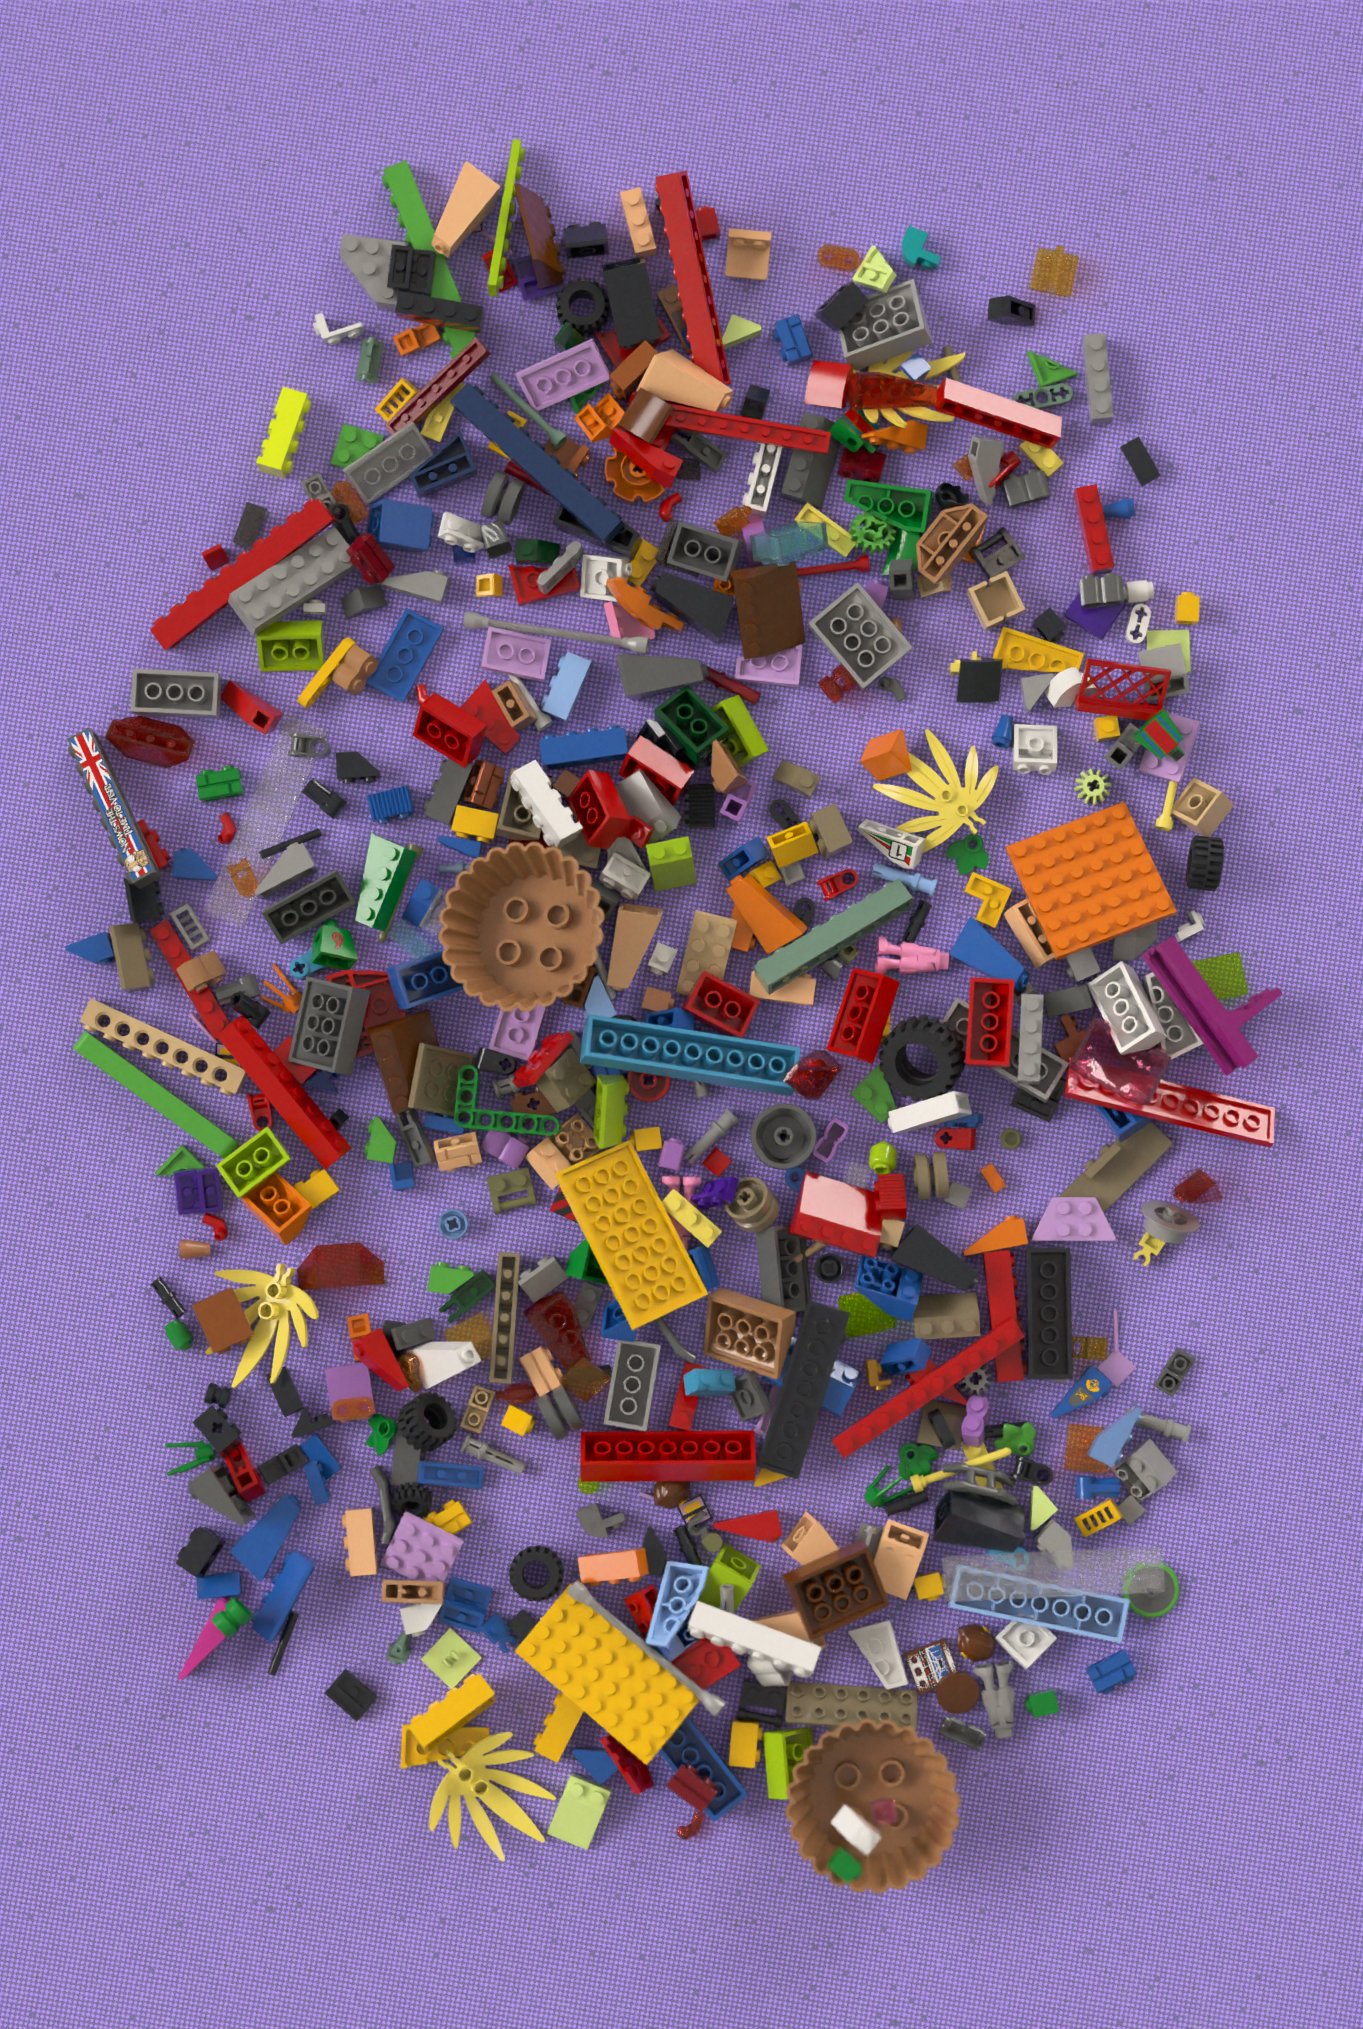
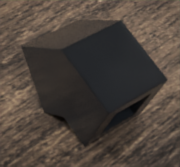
M339 1108L329 1121L338 1131L347 1123L349 1116Z

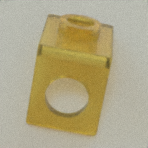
M1072 1336V1358L1107 1359V1337ZM1077 1341L1081 1345V1350L1078 1354L1074 1351V1344Z

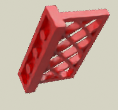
M1087 658L1079 692L1074 700L1077 711L1149 721L1163 707L1171 670ZM1091 665L1099 666L1103 670L1095 677H1092L1089 673ZM1115 669H1121L1124 674L1113 680L1109 673ZM1135 672H1142L1145 677L1134 683L1129 676ZM1157 674L1164 675L1163 682L1156 686L1150 680ZM1106 675L1111 683L1100 689L1096 681ZM1127 678L1132 685L1121 692L1117 684ZM1148 681L1153 688L1142 694L1137 687ZM1094 684L1098 691L1092 695H1085V688ZM1115 687L1119 694L1113 698L1106 697L1104 692ZM1135 689L1139 697L1133 701L1127 700L1125 695ZM1156 692L1159 696L1157 704L1148 703L1145 698Z

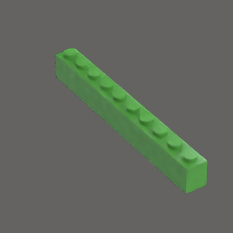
M407 160L384 168L385 176L381 178L385 189L390 188L392 193L389 199L393 209L397 208L400 215L396 217L400 228L405 227L407 235H404L407 246H412L414 249L436 252L432 293L427 296L462 302L444 255L438 253L431 245L435 232ZM444 327L445 332L442 333L446 345L450 344L453 351L450 352L452 360L476 338L474 332Z

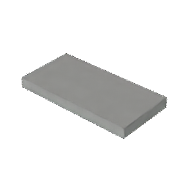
M411 422L344 468L343 472L367 506L409 477L412 471L427 458L434 455L414 422Z

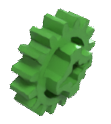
M863 511L862 515L857 514L855 520H852L849 534L852 535L851 542H857L856 548L861 546L863 547V553L866 550H870V554L873 555L875 550L879 554H882L883 549L889 550L890 545H893L896 530H893L894 525Z

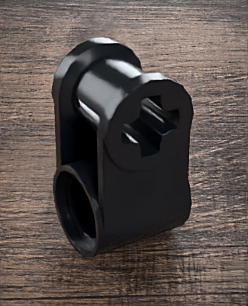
M479 1047L474 1067L487 1072L511 1075L517 1069V1062L509 1055ZM509 1059V1063L512 1066L504 1071L505 1068L502 1066V1062H506Z
M1016 1455L1015 1459L1017 1461L1013 1473H1010L1011 1477L1040 1485H1047L1052 1481L1053 1472L1048 1466ZM1040 1469L1048 1470L1049 1477L1047 1480L1040 1481L1037 1478V1473Z

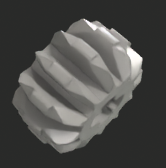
M988 1365L973 1371L976 1372V1375H980L977 1384L969 1381L972 1373L958 1381L957 1384L965 1383L960 1390L964 1392L969 1387L968 1396H972L974 1389L976 1395L981 1396L980 1388L987 1393L988 1389L984 1386L985 1383L988 1385L993 1384L992 1381L986 1380L987 1377L993 1376L991 1372L985 1374V1371L989 1369Z

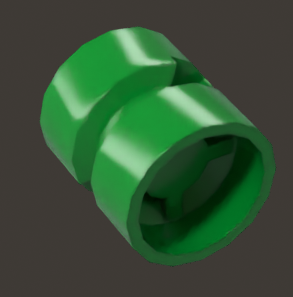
M233 1597L225 1605V1611L220 1610L211 1620L227 1638L231 1639L240 1630L239 1626H245L253 1618V1615L239 1599Z

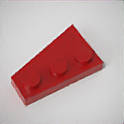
M657 318L661 338L657 339L656 343L650 344L653 348L671 338L669 331L660 318ZM615 329L604 333H594L615 368L642 344L637 343L634 348L624 349V347H619Z
M508 565L519 607L581 590L575 568L564 576L547 594H543L539 590L536 581L539 575L549 568Z

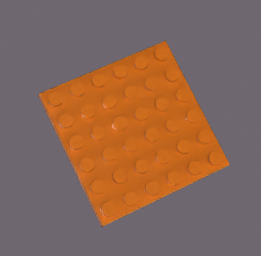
M1125 802L1016 842L1005 848L1056 960L1174 916L1177 913Z

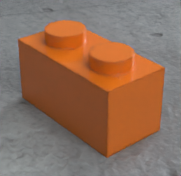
M992 1163L980 1170V1173L994 1193L1006 1186Z

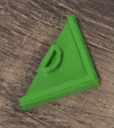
M1031 350L1026 353L1039 388L1051 386L1077 376V371H1072L1051 359L1035 354Z
M182 1144L155 1174L173 1175V1171L207 1167Z

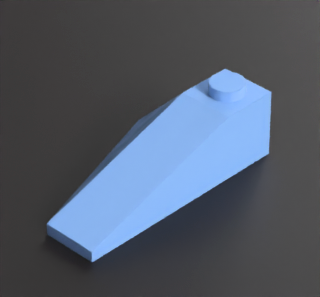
M667 1561L646 1640L647 1645L668 1648L704 1590L709 1567Z

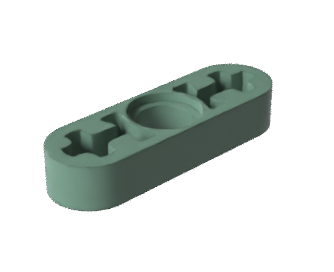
M1062 383L1016 393L1012 400L1018 402V399L1022 398V401H1027L1030 399L1029 395H1032L1034 406H1031V402H1027L1024 405L1040 410L1067 404L1072 398L1073 391L1068 384ZM1060 389L1068 392L1065 399H1062L1061 396L1054 397V402H1052L1050 391H1053V395L1059 394ZM1037 394H1046L1048 401L1045 404L1038 403L1036 401Z

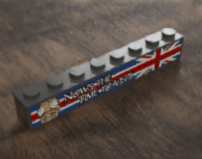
M88 727L67 739L70 745L68 751L73 759L76 758L78 762L76 768L82 777L84 776L86 780L84 786L87 792L93 795V806L103 817L100 821L104 829L108 830L111 835L108 837L114 849L117 848L119 863L122 867L125 866L127 873H125L126 879L130 885L134 884L141 889L162 878L97 733Z

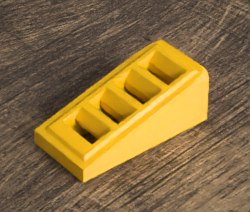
M401 378L375 410L388 422L419 390L408 379ZM404 387L410 392L409 395L402 390ZM398 393L405 399L403 402L396 396ZM393 400L399 407L396 408L390 401ZM385 406L393 411L392 415L384 409Z
M1111 1497L1075 1517L1074 1520L1084 1537H1087L1120 1520L1123 1515ZM1105 1507H1108L1113 1515L1111 1518L1106 1513ZM1098 1511H1101L1105 1521L1102 1522L1097 1513ZM1092 1514L1098 1522V1525L1096 1526L1090 1518V1515ZM1086 1518L1091 1529L1087 1530L1082 1519Z

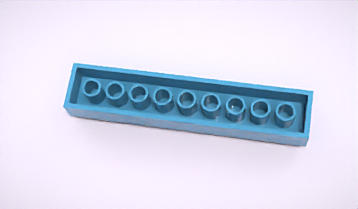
M589 1014L584 1022L580 1063L791 1096L797 1089L800 1048Z

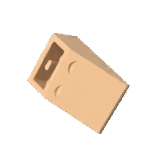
M576 1113L562 1125L559 1135L547 1137L524 1158L553 1190L559 1185L554 1176L555 1173L594 1156L601 1149H599L593 1138V1130Z
M889 1519L883 1527L873 1561L885 1593L907 1600L929 1534Z

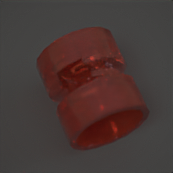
M840 664L832 670L831 676L826 675L818 682V685L826 696L836 704L844 697V692L849 693L858 686V683L848 670ZM840 679L843 684L839 686L835 681Z

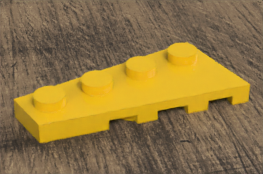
M1003 626L992 658L1003 659L1002 669L1060 673L1072 667H1076L1079 671L1084 653Z
M403 1724L400 1769L427 1764L439 1759H449L450 1757L446 1754L447 1749L455 1757L462 1756L475 1743L489 1737L490 1727L463 1726L426 1754L412 1735L408 1727L410 1724Z

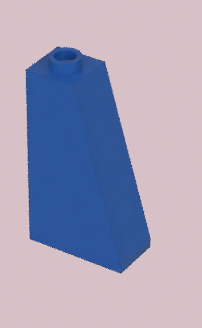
M970 917L949 955L956 961L990 978L1014 980V990L1020 992L1028 984L1030 973L974 918Z
M285 1494L230 1550L259 1581L266 1577L302 1510L299 1506L301 1502L293 1494L290 1496Z

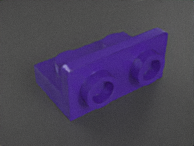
M730 1176L707 1181L703 1186L702 1194L691 1196L690 1201L696 1203L697 1207L704 1210L733 1203L739 1179Z

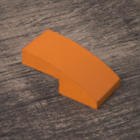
M426 323L414 329L409 328L393 336V340L402 357L443 340L437 326Z
M368 1313L346 1317L351 1342L372 1332ZM354 1354L355 1362H361L360 1359Z

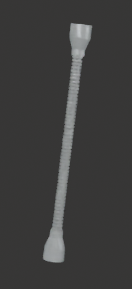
M468 611L464 616V628L477 630L490 626L524 633L550 635L614 646L619 645L635 653L646 655L650 647L649 637L616 638L584 632L579 633L550 627L497 621L484 617L479 613Z
M577 1580L569 1588L567 1594L570 1597L591 1607L594 1611L596 1610L600 1616L609 1621L624 1636L626 1635L630 1641L639 1646L648 1656L650 1655L654 1661L663 1666L665 1670L682 1682L684 1686L689 1687V1690L691 1689L698 1696V1699L703 1702L705 1708L716 1717L723 1710L727 1703L718 1696L699 1688L697 1684L688 1679L684 1673L675 1668L660 1653L658 1654L654 1648L647 1645L643 1639L634 1634L632 1630L615 1618L613 1614L608 1610L606 1611L591 1596L587 1587Z

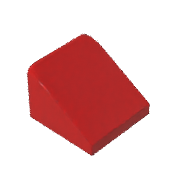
M221 544L202 552V556L211 571L229 563V559Z
M715 1147L702 1164L719 1177L732 1160Z

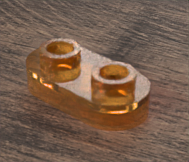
M828 244L819 249L818 262L826 268L851 272L859 266L860 256L854 249ZM829 254L832 256V259L826 260L824 256ZM847 258L852 259L853 263L847 264L845 260Z
M366 1396L340 1399L335 1401L331 1407V1414L338 1421L365 1419L370 1417L375 1411L373 1400ZM362 1403H366L368 1405L367 1411H362L360 1409ZM340 1406L346 1407L347 1411L345 1414L339 1412Z

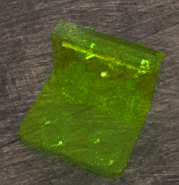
M860 1292L843 1295L838 1298L840 1310L850 1312L845 1329L848 1338L881 1332L896 1327V1317L887 1314Z

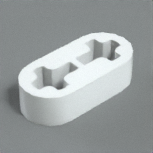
M1145 604L1136 605L1130 613L1125 637L1132 645L1140 644L1146 636L1151 611ZM1143 609V613L1146 616H1143L1139 623L1137 622L1138 615L1135 612ZM1136 626H1138V634L1141 637L1134 640L1130 632H1134Z

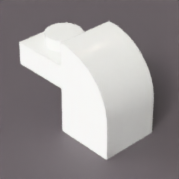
M1076 667L1068 668L1057 674L1045 689L1044 693L1053 707H1070L1074 702L1083 673H1079ZM1092 684L1085 688L1084 694H1094L1097 688Z

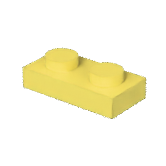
M1024 441L1019 446L1020 450L1040 471L1044 470L1047 479L1064 464L1052 449L1028 441Z

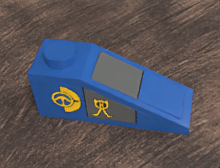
M1089 1365L1049 1416L1054 1419L1099 1399L1100 1396L1104 1398L1112 1389L1109 1387L1112 1382L1093 1366Z

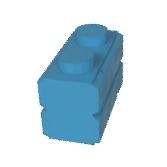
M694 1369L684 1374L683 1377L686 1396L725 1397L736 1389L733 1370Z

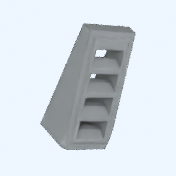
M188 902L169 912L191 950L210 940ZM188 910L189 914L178 920L177 916ZM190 918H192V919L194 920L193 922H191L190 924L186 925L185 927H183V926L181 925L182 923H184L185 921L189 920ZM197 925L198 929L187 935L186 931ZM199 933H202L203 936L194 942L190 940Z

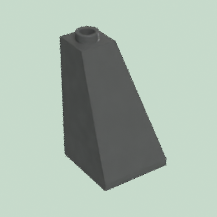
M616 655L625 697L633 702L680 690L686 685L691 687L707 683L706 677L709 676L706 663L703 664L699 659Z

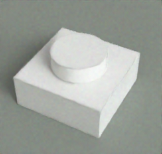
M309 600V603H304L303 612L305 615H327V606L322 604L321 600Z

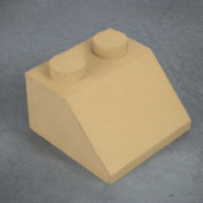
M1193 777L1173 804L1171 815L1194 832L1210 837L1234 804L1222 791Z

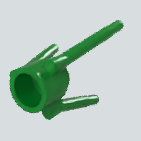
M204 1440L165 1444L166 1448L198 1447V1449L194 1450L196 1460L167 1472L168 1476L178 1472L180 1474L203 1463L215 1460L211 1444H205Z
M889 1465L880 1472L871 1485L865 1488L867 1493L863 1496L873 1509L877 1506L882 1507L883 1504L914 1490L913 1486L885 1498V1493L903 1480V1477L900 1476L882 1490L879 1487L875 1488L890 1469Z

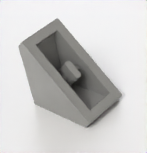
M1049 673L1021 678L1020 687L1025 712H1030L1055 675Z

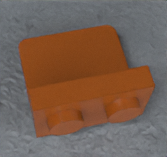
M550 439L544 445V452L548 456L553 454L561 462L559 465L564 470L566 468L570 469L576 475L575 480L579 477L578 472L581 467H585L591 459L590 448L584 444L580 447L569 439L558 449L550 443Z

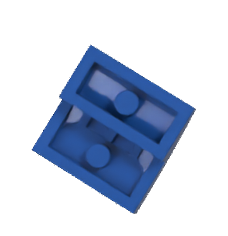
M452 1576L438 1622L480 1634L481 1630L479 1627L484 1622L493 1588Z

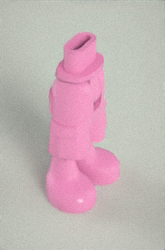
M883 936L877 937V955H899L900 959L877 957L875 973L884 975L889 969H898L900 974L938 972L939 969L948 970L949 953L940 952V949L936 950L930 947L918 946V944L902 942L900 946L889 943Z
M662 1176L661 1182L668 1186L669 1192L673 1188L679 1192L681 1176ZM683 1176L684 1197L697 1208V1204L690 1201L695 1188L701 1185V1177ZM667 1212L685 1249H688V1240L691 1239V1232Z

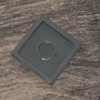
M754 1370L735 1378L736 1389L734 1392L729 1393V1396L741 1422L772 1410Z

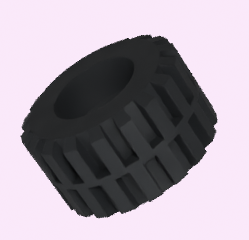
M576 278L577 282L569 281L568 286L564 285L561 288L562 292L558 293L556 301L557 316L561 325L567 322L583 337H585L586 333H589V336L594 335L595 330L597 332L602 330L601 326H605L607 323V318H609L610 314L609 298L605 293V289L602 286L599 287L598 282L595 280L592 283L589 278H585V281H581V278ZM578 298H588L595 303L596 308L589 316L579 317L571 312L570 306Z
M1199 835L1193 837L1186 868L1188 889L1216 891L1223 869L1224 844L1222 838Z
M431 1392L421 1393L405 1404L400 1410V1416L398 1417L400 1425H398V1428L402 1431L401 1436L406 1438V1443L409 1446L412 1444L415 1450L420 1449L421 1452H431L455 1435L454 1432L457 1431L455 1424L458 1423L457 1418L454 1416L456 1412L450 1407L452 1406L451 1403L445 1401V1397H439L438 1393L435 1392L432 1394ZM425 1418L430 1422L431 1427L427 1424Z
M541 1545L529 1546L524 1550L522 1549L513 1559L509 1570V1581L515 1593L517 1592L522 1599H528L527 1601L530 1602L547 1600L557 1593L563 1582L564 1567L561 1558L559 1559L555 1551H551L548 1547H542ZM532 1561H541L549 1569V1579L541 1586L530 1585L524 1578V1569Z

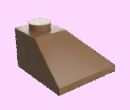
M718 740L713 741L711 776L715 781L712 784L718 793L722 792L728 795L744 785L748 780L728 748Z

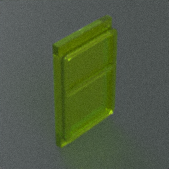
M1239 952L1192 961V964L1218 1000L1249 994Z

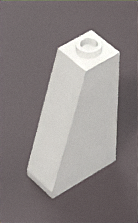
M953 1091L888 1112V1125L893 1130V1133L901 1134L972 1115L967 1093Z
M423 1342L407 1350L425 1389L481 1362L472 1342Z

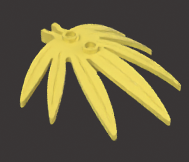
M915 349L889 358L885 364H883L884 360L870 365L868 373L853 370L852 386H849V389L864 391L862 407L865 416L872 423H877L879 410L889 422L902 428L907 427V424L888 404L905 414L919 419L939 422L954 421V416L910 403L936 404L937 389L940 385L917 384L908 391L905 387L910 378L903 371L895 374L892 373L910 358ZM956 354L927 362L931 369L924 380L936 377L952 369L964 360L966 354Z
M929 729L925 730V735L930 750L949 785L928 765L910 753L908 754L912 771L906 774L923 790L933 796L935 800L904 787L887 784L873 785V789L898 802L939 813L938 816H926L910 820L895 828L907 833H917L941 826V828L925 838L922 853L943 843L962 824L968 826L974 835L978 832L973 826L974 823L968 817L974 822H979L982 826L986 823L984 819L977 817L974 811L985 801L991 792L999 768L997 765L991 768L981 779L977 790H975L978 778V758L976 749L972 746L965 765V788H962L949 754Z
M278 1263L275 1276L259 1271L241 1269L214 1272L215 1275L233 1282L256 1284V1286L234 1290L239 1303L259 1296V1300L244 1311L250 1327L259 1316L260 1319L253 1331L254 1335L251 1336V1340L244 1351L231 1386L232 1388L238 1387L258 1365L267 1351L278 1325L270 1383L276 1382L284 1365L289 1347V1312H291L302 1348L307 1347L308 1330L302 1310L313 1319H318L319 1315L311 1297L302 1289L291 1285V1277L296 1272L295 1268H288L285 1273L286 1264ZM210 1347L205 1352L206 1354H213Z
M511 1732L494 1734L480 1740L471 1746L460 1759L456 1758L449 1749L446 1750V1754L455 1766L441 1759L437 1761L443 1768H448L449 1772L435 1792L429 1816V1829L433 1832L444 1812L449 1796V1832L453 1846L457 1849L461 1828L460 1796L463 1795L475 1826L502 1862L505 1861V1857L498 1837L476 1796L498 1816L518 1830L542 1843L545 1842V1839L519 1805L501 1789L489 1782V1780L533 1796L551 1800L556 1799L552 1793L524 1777L503 1770L485 1768L486 1765L503 1764L534 1757L533 1752L524 1750H500L488 1753L513 1736Z

